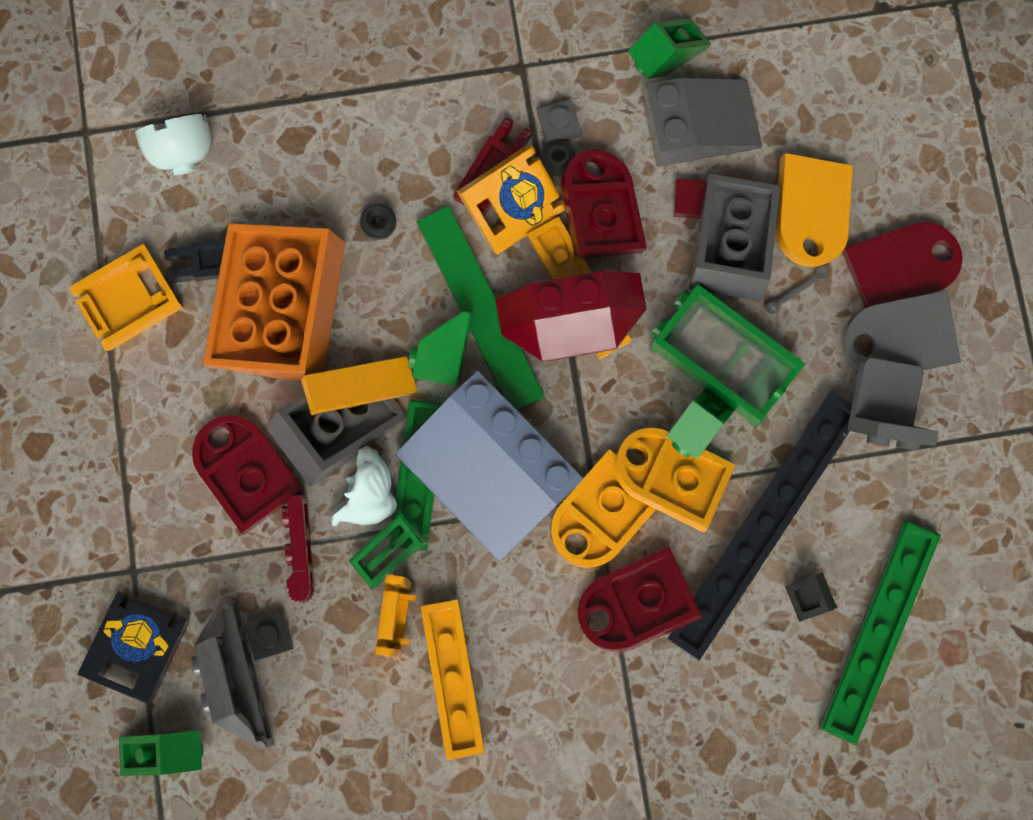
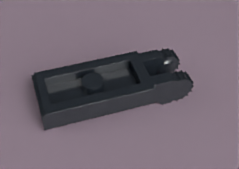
M226 239L190 243V246L165 249V260L180 261L192 258V268L167 271L166 280L171 283L218 279Z

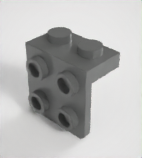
M869 357L863 358L860 362L848 431L867 435L866 442L877 445L889 446L891 439L897 440L896 447L919 451L920 444L936 446L939 431L914 426L924 376L923 369L914 365Z

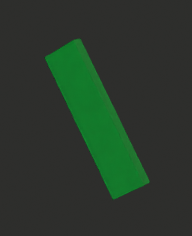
M409 400L403 445L443 403ZM401 461L396 494L398 506L393 520L399 514L406 512L410 517L408 520L418 526L420 535H425L429 540L435 495ZM401 526L391 534L390 544L404 532ZM409 538L399 548H408L413 543V540ZM429 541L418 551H427Z

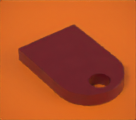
M592 149L577 154L566 166L561 177V192L575 259L643 253L647 249L633 180L628 168L619 158L603 150ZM593 162L597 164L601 170V176L590 174L586 168V163Z
M928 222L915 223L846 247L842 251L864 307L943 291L958 277L963 261L961 247L953 234L940 225ZM942 245L946 247L950 254L949 261L941 262L935 259L932 254L933 246Z
M221 416L208 422L197 434L192 448L195 469L241 534L245 535L282 508V506L286 505L287 496L299 495L305 491L262 431L251 421L239 416ZM218 429H226L230 435L228 444L222 448H214L211 444V436Z
M666 547L595 580L584 591L578 605V620L585 636L598 648L615 653L637 648L702 618L670 547ZM599 611L606 612L609 615L608 626L602 631L592 630L589 625L591 616Z

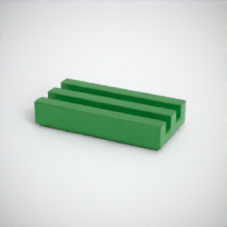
M406 512L399 514L349 560L350 564L371 590L377 588L385 581L386 575L393 574L429 541L425 535H420L418 526L408 520L410 517ZM401 526L404 532L368 565L364 566L361 561ZM409 538L413 540V543L375 577L370 574Z

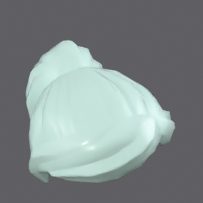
M368 446L358 450L357 471L353 476L346 478L349 484L347 492L344 493L346 499L332 510L330 516L332 526H337L340 521L358 525L378 524L396 512L398 505L395 497L390 492V471L377 450L371 449Z

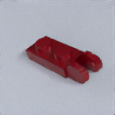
M505 117L493 137L490 136L458 186L453 195L454 200L464 205L457 191L527 146L533 131L524 128L511 148L503 142L510 134L514 121ZM488 198L477 205L484 217L492 206Z
M301 495L287 496L288 506H282L284 528H289L290 543L285 544V559L287 566H292L293 573L286 580V584L289 589L287 592L289 593L288 597H291V600H295V602L305 603L312 599L313 592L315 591L313 590L314 576L309 509L306 498Z

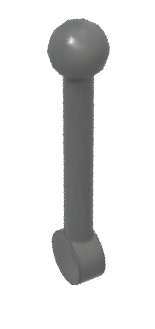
M819 266L813 276L777 300L767 301L765 304L766 311L771 314L777 313L780 308L779 306L815 282L825 281L830 275L829 269L826 266Z

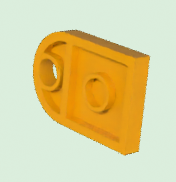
M787 153L780 157L778 180L780 194L775 236L780 249L792 262L804 267H819L837 258L844 250L849 233L853 165ZM805 239L812 240L816 244L818 249L816 257L810 256L805 252L803 247Z
M643 428L630 434L623 441L615 456L614 469L621 487L631 497L704 533L711 523L735 468V464L707 450H704L698 459L692 455L690 457L683 456L672 447L671 443L673 441L666 437L669 432L660 428ZM627 450H640L645 457V463L643 465L630 463L626 456Z
M610 449L560 504L552 519L551 537L554 547L563 559L578 567L594 568L611 561L656 510L631 497L624 491L615 474L614 462L616 454ZM580 534L586 539L587 548L583 553L575 555L566 549L565 540L569 535Z

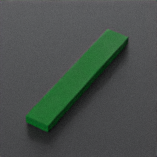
M447 206L416 221L460 312H474L470 332L502 396L517 411L545 399L521 348L501 336L495 302L496 298L450 207Z
M908 520L902 522L818 728L819 730L857 746L940 540V534Z

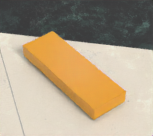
M407 356L305 375L301 382L311 415L413 395L417 388L414 378H412L411 368H408L409 361Z

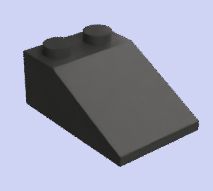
M678 78L646 84L643 105L657 167L762 148L747 80Z
M708 174L692 260L689 289L694 290L697 284H699L710 293L756 301L762 300L771 279L780 194L779 185Z
M363 359L353 366L367 364V362ZM304 394L277 410L268 424L267 430L311 487L356 457L359 449L364 446L369 447L403 422L407 415L394 398L311 415Z

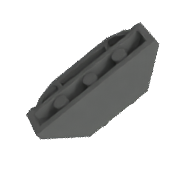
M227 596L220 600L194 645L196 655L191 658L195 676L198 679L202 678L205 693L201 694V703L205 715H211L212 722L256 748L264 749L274 746L238 601L235 597Z

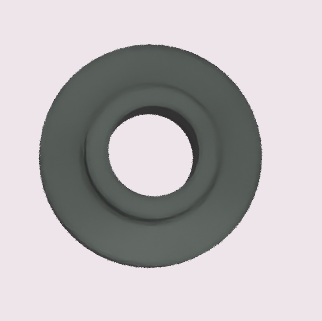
M552 141L542 149L540 160L548 174L562 176L564 169L576 154L570 144L564 141ZM561 153L565 159L561 162H556L552 159V155Z
M371 205L361 215L360 225L362 231L371 239H386L396 229V216L392 209L386 205ZM377 218L385 220V224L381 228L373 227L372 223Z

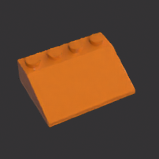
M229 223L203 365L301 382L305 375L324 372L346 243L334 232L326 228Z

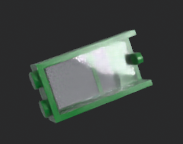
M699 284L691 293L684 290L672 306L676 313L669 321L663 318L652 331L650 336L654 338L650 350L654 353L657 352L749 421V424L757 428L806 364Z

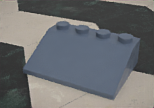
M479 371L475 372L395 453L499 562L583 480L579 473Z

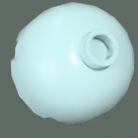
M202 114L165 120L164 124L157 126V130L151 124L135 131L139 147L146 160L158 169L173 170L174 176L196 171L194 164L205 159L211 147L210 127L206 115L202 116Z

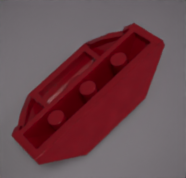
M598 271L532 283L495 299L501 336L543 363L616 350L647 310L641 275L634 272Z

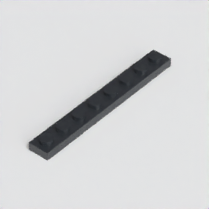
M833 391L827 395L694 596L702 618L672 631L667 637L668 641L697 661L701 660L849 434L848 425L852 409L850 402Z

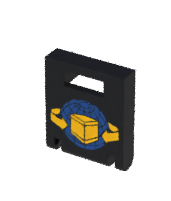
M118 591L77 675L151 706L186 632L189 619L181 616L174 629L170 627L176 616L175 613L134 596L128 602L126 609H124L128 594ZM111 663L139 675L133 689L103 677L106 675Z

